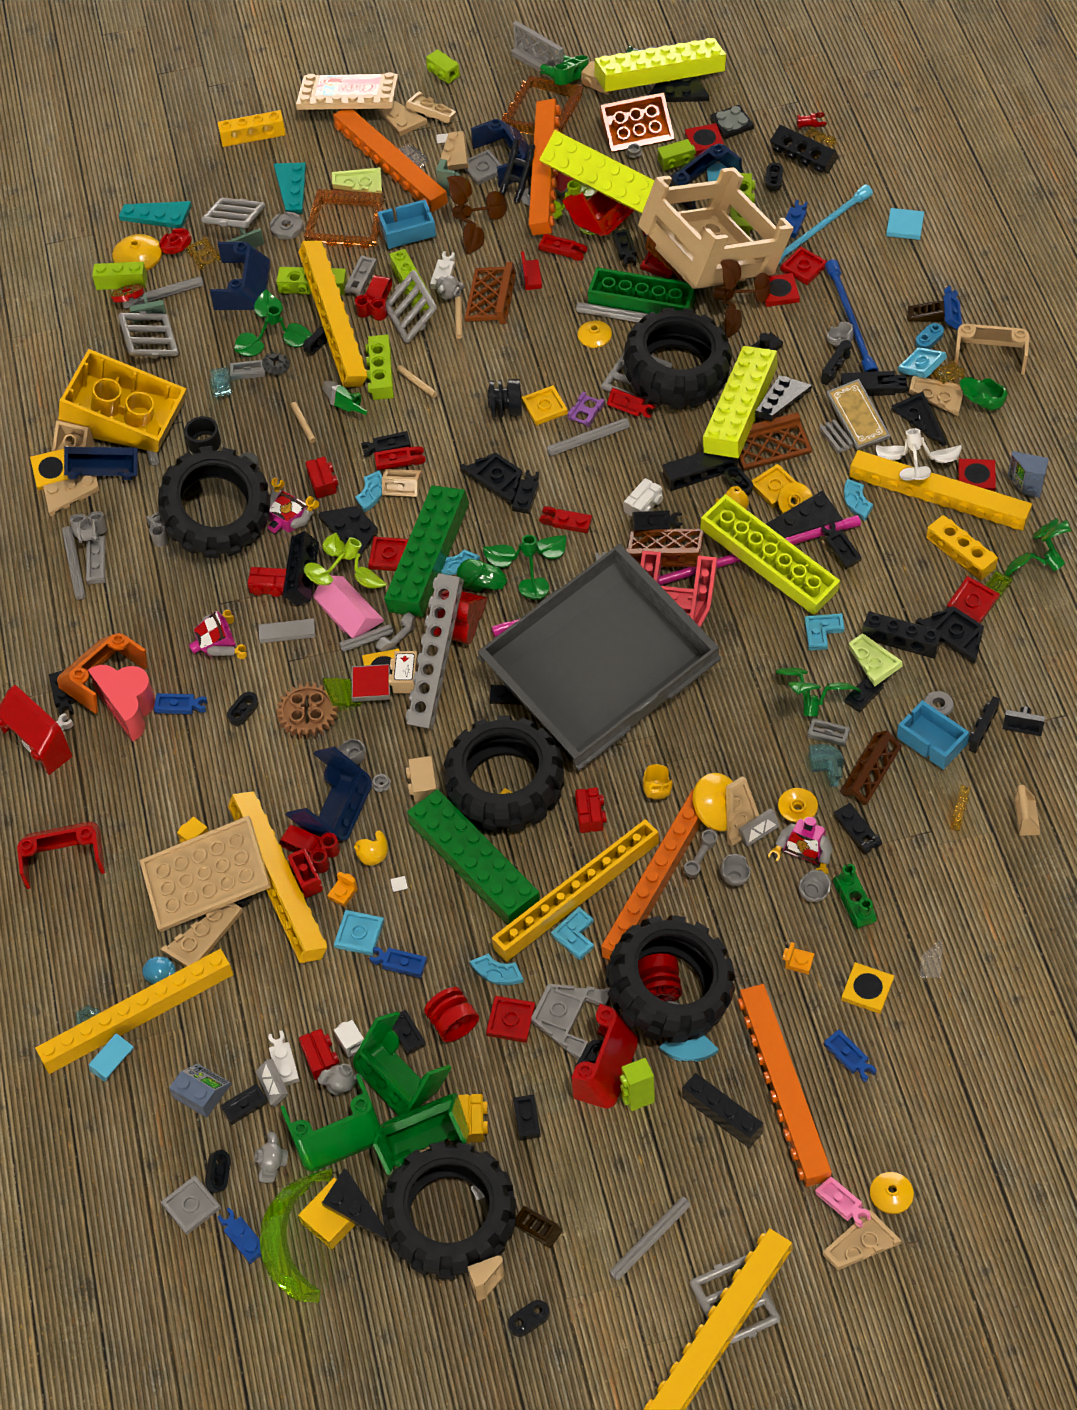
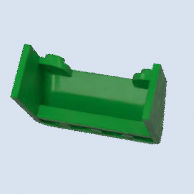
M397 1011L375 1018L353 1058V1065L356 1071L398 1115L420 1107L436 1094L452 1067L446 1065L428 1071L422 1079L418 1077L396 1054L399 1047V1038L392 1028L400 1016V1013Z
M360 1074L356 1075L361 1094L354 1097L350 1104L353 1115L313 1131L311 1124L306 1120H298L291 1123L285 1106L280 1107L303 1167L311 1172L317 1171L374 1147L373 1143L380 1124Z
M457 1093L449 1094L391 1118L379 1126L373 1146L387 1175L392 1173L395 1165L397 1167L402 1166L404 1158L416 1149H424L429 1147V1144L441 1142L448 1138L450 1141H455V1143H458V1141L462 1143L467 1142L469 1129Z

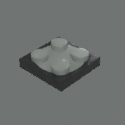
M739 104L710 115L711 121L717 124L719 132L724 139L754 129L753 122Z

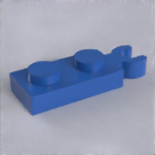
M796 200L794 208L790 207L785 218L794 227L790 236L792 238L797 237L806 217V201L804 205H799V200Z
M949 285L944 289L945 295L943 296L945 322L958 330L959 326L962 325L960 301L956 298L958 296L957 290L952 291Z
M157 693L154 711L155 713L193 714V710L204 713L206 712V707L204 705L201 706V704H208V700L204 696L195 699L194 694Z
M373 947V952L379 954V956H370L369 958L372 964L382 963V968L385 970L422 978L428 961L425 956L388 948L387 952H383L379 947Z
M840 1029L824 1041V1046L852 1074L858 1071L860 1078L864 1082L868 1081V1076L865 1072L869 1071L873 1075L876 1074V1068L871 1064H866L869 1058Z
M228 1208L227 1211L230 1217L223 1219L219 1215L218 1220L221 1225L227 1226L224 1229V1233L249 1264H251L268 1250L240 1216L235 1220L233 1210Z

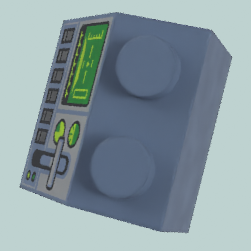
M1012 451L1008 478L1021 494L1040 498L1049 458Z
M197 1063L182 1070L169 1089L174 1099L207 1118L231 1086V1082Z

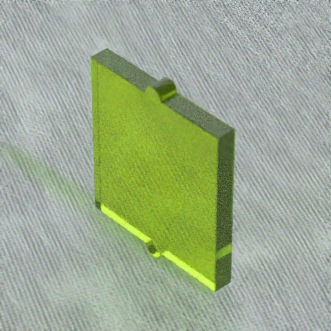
M338 677L322 679L333 706H345L346 708L348 706L360 707V701L352 702V683L350 679H340Z

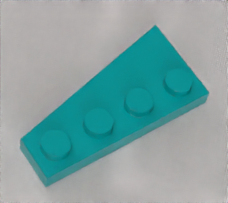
M306 162L274 163L286 212L303 214Z
M191 201L124 204L119 218L120 221L177 229L183 228L192 203Z

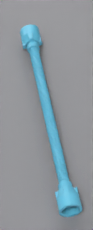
M864 184L854 193L853 198L786 247L779 264L786 255L827 226L847 209L872 196L873 191L871 187Z

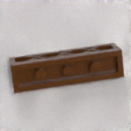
M888 730L874 733L840 790L844 796L854 795L863 805L868 804L902 747ZM888 742L894 746L890 753H888L887 749ZM880 756H883L884 760L882 767H879L878 762ZM872 770L875 773L874 782H870L869 773ZM862 785L866 786L865 797L859 792Z

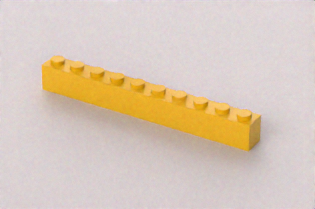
M302 241L298 253L342 386L362 387L367 379V370L364 368L363 357L359 353L358 343L355 341L354 331L349 323V316L344 309L345 305L341 300L340 289L336 285L335 275L332 273L326 248H324L322 241Z
M860 450L857 451L851 463L849 476L851 478L978 518L990 520L997 524L1006 525L1013 529L1024 531L1031 514L1032 503L932 472L928 478L923 480H903L900 478V472L903 469L915 467Z
M254 791L233 794L228 804V809L234 821L249 816L252 820L271 885L266 891L299 963L321 960L327 950L326 940L323 939L319 931V925L312 916L311 908L308 907L304 894L297 884V879L290 869L289 862L285 859L282 847L278 844L275 837V832L270 827L268 817L262 810L260 800L257 799Z
M644 819L492 937L493 949L505 962H508L659 844V832Z
M220 948L35 1047L46 1070L51 1074L107 1044L116 1033L121 1036L233 976L230 963Z
M770 1228L766 1234L762 1233L756 1243L758 1246L754 1252L750 1251L744 1261L746 1264L742 1270L738 1269L732 1278L734 1282L729 1288L726 1287L720 1295L721 1301L717 1306L714 1305L707 1315L709 1319L705 1325L701 1324L695 1332L696 1338L692 1344L689 1342L682 1352L684 1356L680 1362L676 1361L670 1369L671 1375L667 1381L663 1380L657 1389V1396L654 1400L650 1399L644 1410L687 1409L734 1336L792 1252L791 1241Z

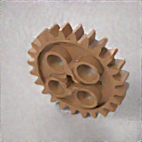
M308 682L305 687L299 684L298 689L292 686V692L285 691L286 697L281 696V702L277 703L278 722H280L281 728H284L286 733L291 732V736L298 733L299 738L306 735V738L309 739L310 734H313L316 738L317 732L323 735V729L330 730L329 724L334 725V719H338V702L335 699L334 693H330L329 688L324 690L323 685L317 688L316 683L312 687L309 686ZM307 697H309V700H308V703H309V708H308L309 723H308V724H306V721H307V718H306V713H307L306 698H307Z

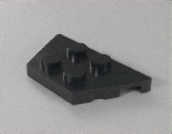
M695 76L656 83L649 95L664 92L666 102L709 101L708 92Z
M497 453L490 454L485 458L476 459L475 463L467 466L465 463L460 465L461 472L510 505L513 504L523 475L520 468Z
M358 506L318 513L320 520L333 534L337 533L344 545L349 538H355L361 542L362 546L358 551L360 554L359 560H361L365 548L368 549L372 539L378 534L376 525Z
M954 606L941 612L932 613L931 617L925 619L918 618L916 620L918 625L942 631V643L972 663H976L984 629L983 625Z

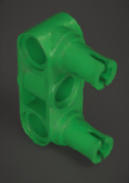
M564 54V62L553 67L542 64L540 66V73L550 76L557 85H566L581 78V71L589 64V57L585 55L570 57Z
M849 863L847 866H843L842 872L834 877L833 880L854 926L858 929L875 923L877 918L873 909V902L867 897L855 873V866ZM855 897V898H858L859 901H856V902H855V901L851 900L850 898Z

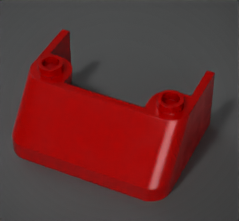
M17 685L9 688L0 703L1 731L6 733L9 729L13 730L29 745L32 758L36 762L40 761L46 773L50 775L73 757L63 731L58 723Z
M88 821L26 834L17 845L19 873L26 888H31L28 857L35 853L79 844H93L95 860L101 874H105L101 833L98 825L95 822Z

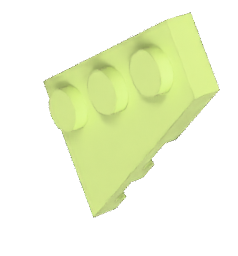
M381 168L332 172L333 189L382 195Z
M863 633L849 642L850 651L874 687L903 667L900 659Z

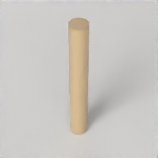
M460 296L455 297V333L457 339L462 338V298Z
M402 365L397 367L399 373L432 398L437 396L435 390Z
M292 402L290 406L310 443H314L316 439L298 404Z

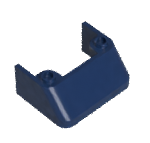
M493 119L470 128L473 149L504 139L511 150L513 140L518 139L520 143L516 158L526 159L529 148L528 143L519 130L502 120ZM508 163L496 167L499 188H501ZM532 163L528 177L532 176ZM514 164L512 174L521 177L524 167Z
M715 144L703 150L670 175L672 180L669 187L689 184L718 161L727 168L734 167L739 173H743L742 158L725 145ZM695 201L681 202L689 210L696 209Z
M218 242L221 262L244 263L242 279L231 280L228 283L227 289H210L214 310H254L256 300L264 290L268 289L271 267L269 258L247 242Z
M64 446V475H68V479H79V475L122 476V480H133V476H137L138 448Z
M334 746L314 752V755L327 765L324 771V778L332 786L319 816L315 815L308 808L289 811L286 813V816L305 831L317 836L333 833L338 841H343L349 838L372 787V779L363 769Z

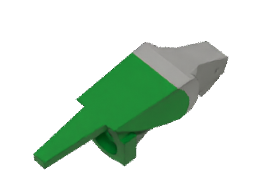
M323 382V391L327 394L331 405L350 413L353 410L367 415L368 411L359 406L361 403V393H351L343 386L337 385V382Z

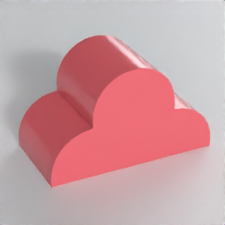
M97 665L88 669L97 694L132 742L138 739L145 730L144 716L153 710L156 700L147 673L137 666H127L118 671L108 665Z

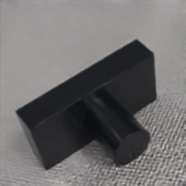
M772 332L769 334L762 333L759 336V341L751 347L777 351L783 346V341Z
M1027 706L1021 707L1020 712L1006 710L1002 729L1042 736L1045 716L1031 714L1032 710Z

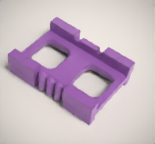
M582 392L576 405L572 406L568 412V420H574L590 427L597 413L603 408L605 399L601 398V400L587 396L586 392ZM591 400L596 402L594 408H590L584 405L585 402ZM582 412L588 414L586 420L576 418L577 414Z

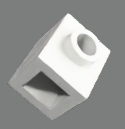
M353 1020L343 1022L334 1029L337 1041L349 1058L356 1054L364 1038Z

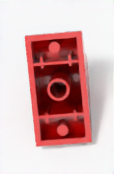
M448 590L442 592L441 597L443 600L449 597ZM464 591L461 592L452 635L453 641L470 644L473 641L478 621L484 613L488 597ZM444 609L438 611L439 619L445 616ZM440 627L434 630V636L439 637L441 635Z

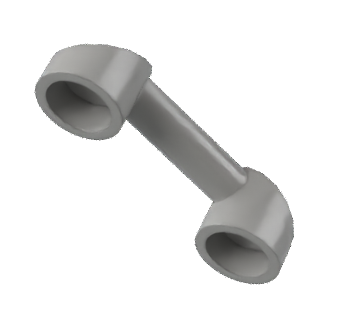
M409 612L406 613L401 620V625L404 627L391 640L382 637L377 642L376 649L380 652L393 650L413 630L415 616Z
M707 829L703 831L700 840L701 847L695 858L685 863L683 871L686 876L695 878L699 875L701 861L708 849L713 848L716 844L718 835L714 830Z

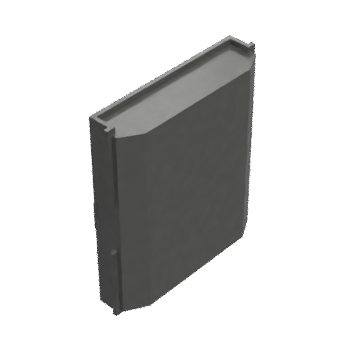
M620 543L477 651V659L482 664L486 662L497 678L573 760L574 766L578 771L630 732L632 726L667 699H672L722 660L719 656V646Z

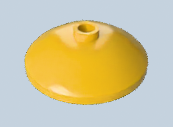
M134 234L125 237L117 243L113 249L112 257L114 263L144 262L147 271L160 261L162 250L159 246V241L154 237L145 234Z
M710 773L703 776L696 783L693 791V804L697 816L704 825L718 832L727 831L726 786L733 782L729 777L721 773Z

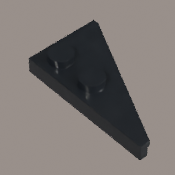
M923 392L892 405L893 411L920 429L941 446L947 445Z
M344 1168L322 1201V1205L379 1238L388 1241L389 1238L384 1225L348 1170Z

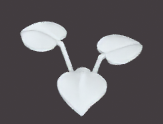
M909 429L906 431L905 446L876 445L877 456L895 461L906 455L909 447L913 451L915 468L903 469L900 472V478L903 480H923L930 476L931 470L928 466L918 467L916 450H919L921 445H923L931 460L935 459L938 463L956 460L960 455L962 446L958 445L930 453L924 442V437H921L920 429Z

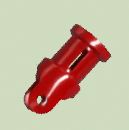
M811 113L807 116L797 115L798 130L803 127L818 128L826 126L827 123L825 121L818 122L816 118L824 117L825 113Z

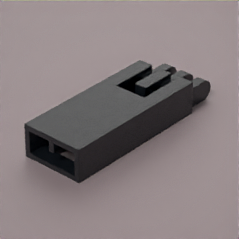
M895 371L841 373V386L859 379L868 396L896 395V393L908 392L906 375H895Z

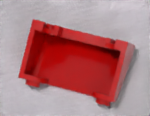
M599 1004L596 1012V1021L600 1025L598 1035L604 1038L595 1064L586 1061L580 1062L575 1067L571 1078L573 1099L608 1109L617 1103L621 1092L620 1085L622 1083L620 1076L622 1075V1066L632 1062L637 1049L638 1039L613 1008Z

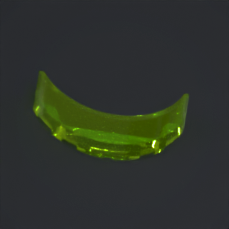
M332 1168L304 1176L286 1186L273 1199L262 1221V1234L260 1236L262 1260L271 1279L296 1301L319 1303L320 1290L303 1277L290 1256L286 1235L289 1214L298 1196L308 1190L310 1183L314 1181H331Z

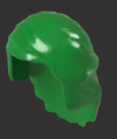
M964 377L959 382L963 394L970 401L977 403L980 408L997 410L1006 402L1007 390L993 379L987 378L980 381L972 377Z
M475 559L463 561L456 572L457 577L464 579L463 587L474 592H480L484 588L497 591V589H502L508 580L500 568Z

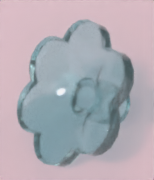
M85 1006L83 1010L76 1013V1024L78 1025L99 1014V1009Z

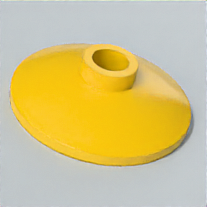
M602 321L586 322L578 330L579 341L591 348L606 345L612 337L611 328Z
M788 483L782 487L778 494V506L781 512L785 513L812 497V493L802 483ZM791 498L796 500L795 504L791 503Z
M792 788L780 796L778 809L786 820L797 823L799 819L805 820L807 817H814L818 810V802L810 791L803 788Z
M886 1172L873 1180L870 1186V1198L878 1210L887 1214H899L907 1210L912 1204L914 1197L913 1187L903 1175L895 1172ZM890 1187L895 1188L896 1192L891 1193L888 1189Z

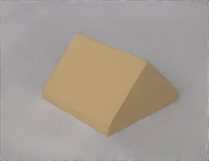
M56 420L52 451L64 449V446H94L95 442L90 427Z

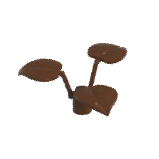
M448 176L447 180L451 199L455 204H458V206L453 208L452 214L454 218L468 222L463 229V241L466 254H470L483 246L485 237L482 228L476 227L475 222L466 218L470 217L473 211L488 209V215L491 219H500L506 214L507 202L500 192L492 191L486 197L487 206L471 209L470 206L464 205L468 202L467 197H470L472 194L470 182L462 176Z
M722 260L720 263L723 271L724 285L715 286L713 297L729 305L725 314V334L729 338L741 328L742 314L740 310L736 309V305L728 300L733 298L734 293L755 292V300L764 302L770 294L771 286L768 275L766 273H759L754 280L755 289L733 290L737 286V281L741 278V266L735 260Z

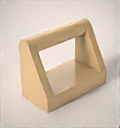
M386 469L382 477V495L418 497L422 471Z
M1019 785L1014 800L1019 836L1039 835L1040 826L1035 796L1025 785Z
M498 1255L468 1266L470 1284L477 1301L485 1299L504 1277V1265L501 1256Z

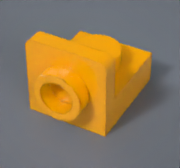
M338 872V881L327 897L329 900L345 908L358 888L356 880L351 874Z
M791 942L789 949L785 948L782 960H785V969L809 975L815 953L796 949L795 943Z

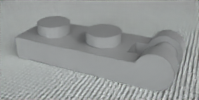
M360 256L345 286V294L363 295L364 289L377 265V259Z

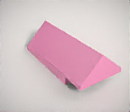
M332 576L333 582L330 585H319L313 593V598L337 626L351 638L363 635L384 622V619L343 576Z

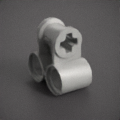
M101 511L91 512L88 516L74 514L70 517L73 535L78 537L79 543L87 540L98 541V535L107 531L104 514Z
M158 511L151 516H146V521L150 526L149 532L153 544L157 547H162L168 543L169 535L165 531L164 523L160 520Z

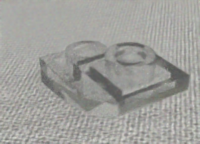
M408 143L399 148L419 168H422L425 163L429 162L418 149Z

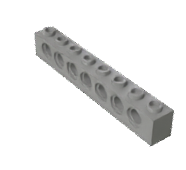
M438 573L437 578H434V595L429 600L430 614L425 619L426 633L422 635L421 645H423L422 653L418 654L417 663L419 667L418 671L414 673L413 678L415 687L414 690H411L409 697L411 706L410 709H407L405 717L409 725L433 729L464 582V579ZM448 590L449 597L443 600L441 594L443 591ZM444 609L445 616L439 619L438 611ZM440 627L441 635L435 637L434 630ZM436 646L438 652L435 656H431L430 649ZM432 665L434 671L432 674L427 675L426 668ZM425 684H429L430 690L424 694L422 687ZM424 702L426 705V709L424 712L420 713L418 710V706L420 703Z

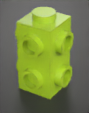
M437 49L426 56L428 71L438 76L440 80L449 84L460 76V67L457 61L452 60Z
M688 139L657 148V160L663 171L685 165L696 154L694 145H691Z

